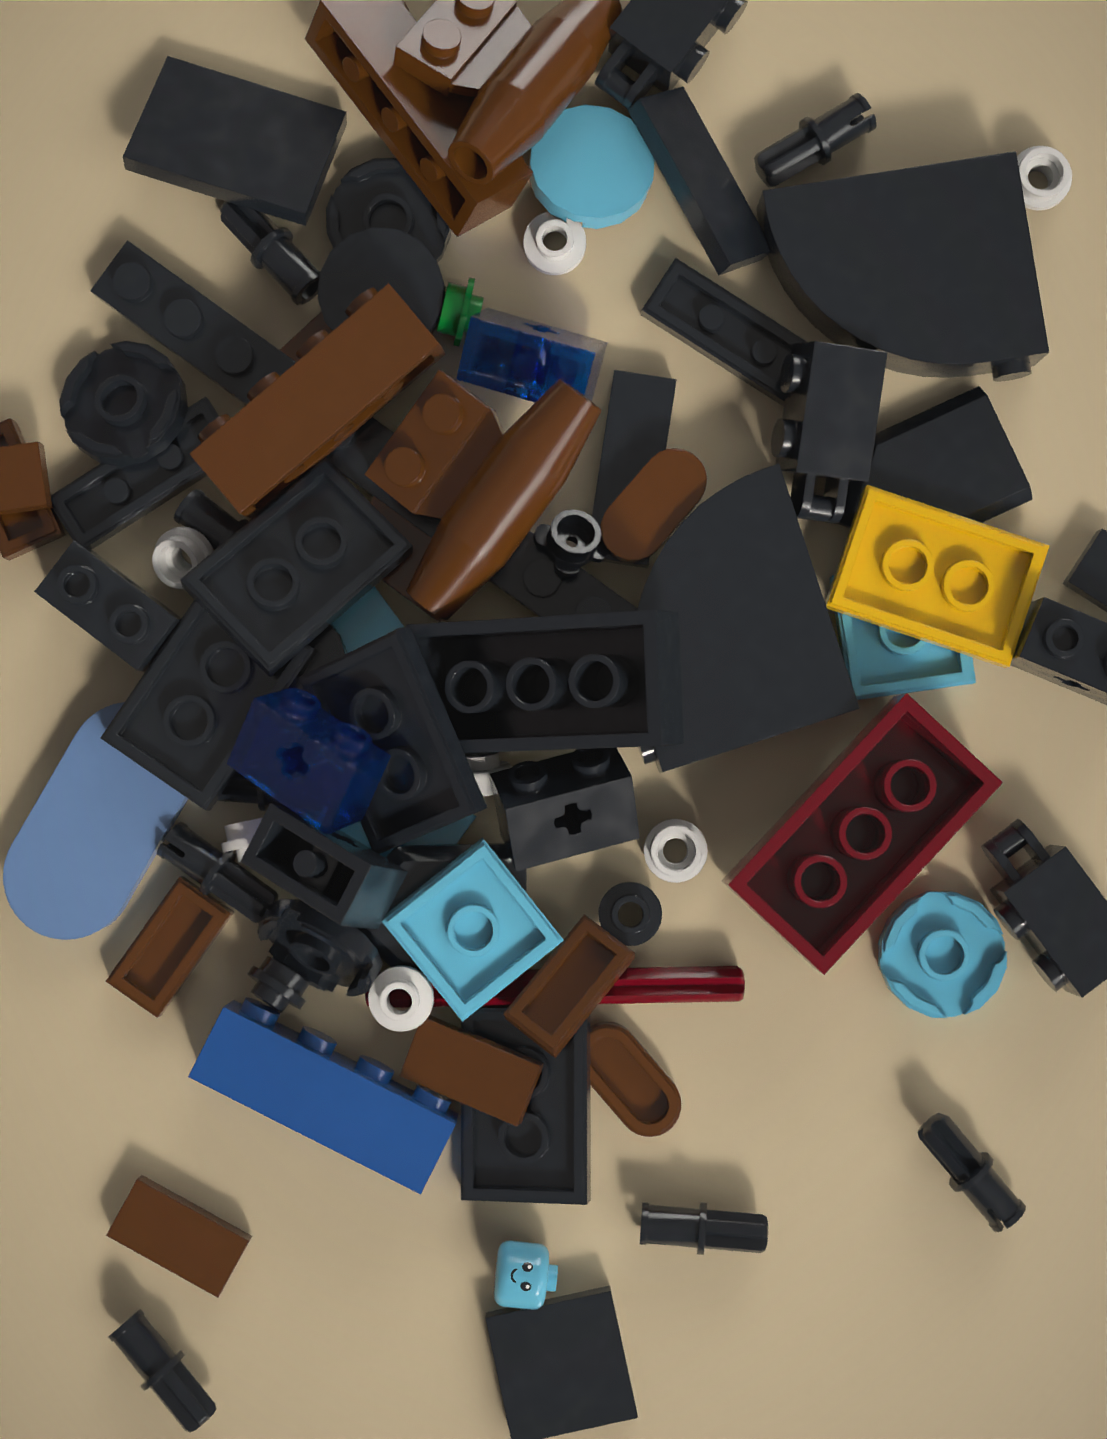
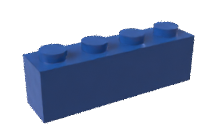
M246 997L243 1004L233 1000L222 1008L188 1076L189 1078L421 1195L457 1123L459 1113L449 1109L452 1102L449 1097L418 1084L415 1090H412L392 1080L395 1073L394 1070L376 1059L360 1055L356 1062L334 1051L337 1042L333 1038L311 1027L303 1026L299 1033L277 1022L280 1013L271 1006L256 999Z

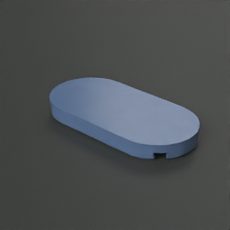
M124 702L99 710L82 724L11 844L5 859L3 885L10 907L27 927L49 938L61 940L83 938L111 925L126 908L154 860L158 847L164 842L165 836L173 827L188 801L187 797L101 739V736Z

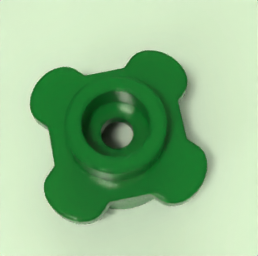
M469 277L467 286L448 282L437 332L455 336L453 346H460L463 332L476 334L484 297L472 294L475 278Z

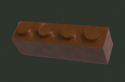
M320 0L306 34V42L456 237L511 208L533 174L532 170L525 163L523 156L513 162L492 181L484 185L475 184L463 178L453 168L448 157V148L475 97L453 93L447 97L393 64L396 45L417 22L411 15L404 0Z
M389 283L379 292L375 287H372L361 293L345 310L349 318L330 334L326 330H321L307 339L296 352V356L300 360L281 376L277 372H272L262 378L247 393V398L250 402L232 418L228 414L219 416L209 423L198 435V440L201 444L190 455L239 514L251 519L446 355L440 343Z

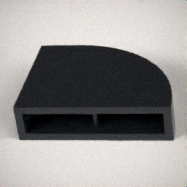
M1016 151L762 191L756 211L758 222L764 231L770 249L768 258L784 291L797 309L833 343L888 352L885 368L899 373L937 378L965 377L992 373L993 381L995 382L1015 380L1032 374L1031 367L1035 366L1049 353Z
M780 464L746 475L722 488L700 504L669 538L651 569L637 607V611L663 610L679 613L684 744L638 747L644 764L655 761L659 773L860 709Z

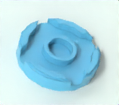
M585 104L565 109L543 138L531 148L529 168L533 174L529 180L535 197L551 215L566 222L567 218L574 222H582V227L600 229L622 223L641 208L653 182L655 159L631 118L609 107Z
M927 891L905 900L887 918L878 940V966L887 988L906 1007L931 1018H948L961 1014L965 1015L980 1009L998 991L1007 969V951H1005L1003 933L997 919L980 902L953 891Z

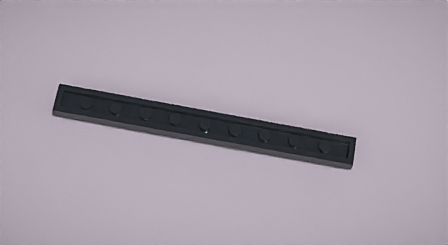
M128 240L90 290L102 302L245 405L250 402L247 398V393L258 381L272 372H277L281 376L296 363L289 356ZM373 417L370 418L329 453L326 459L344 477L372 497L375 496L432 538L441 519L410 512L364 475L394 434V432ZM529 531L506 564L489 580L538 617L637 611L635 606L581 567L578 574L574 577H564L554 570V560L545 549L535 545L533 540L534 533Z

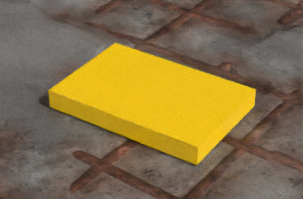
M866 485L863 488L825 604L827 609L1007 668L1010 667L1050 545Z

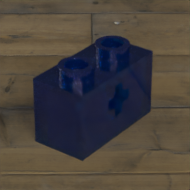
M487 307L470 318L456 380L535 403L556 381L562 379L592 401L608 342Z
M288 688L253 699L227 765L327 835L362 821L391 755L373 744L371 736L365 730L353 724L343 723L322 709L321 702L312 694L301 689Z

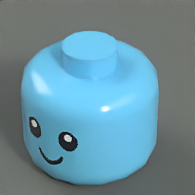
M511 1240L501 1243L497 1253L494 1282V1300L499 1306L530 1310L539 1309L544 1304L546 1291H556L558 1265L549 1264V1251L546 1246L540 1243Z

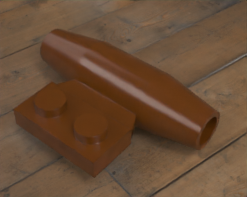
M436 0L396 45L393 64L447 97L451 93L475 97L448 148L450 163L463 178L475 184H487L543 138L593 75L611 39L609 33L610 26L622 12L620 0H563L535 21L533 25L529 23L518 8V0Z
M439 369L364 474L410 512L441 519L406 589L407 593L434 615L444 620H449L506 564L565 484L602 409L571 385L559 379L504 432L495 413L496 410L451 375Z

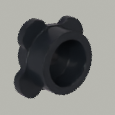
M571 509L560 512L554 517L551 525H539L533 535L535 545L548 552L554 560V570L564 577L576 576L580 567L591 561L597 563L604 561L609 552L602 541L601 530L597 521L591 515L580 510ZM566 541H571L577 546L571 547L566 544Z

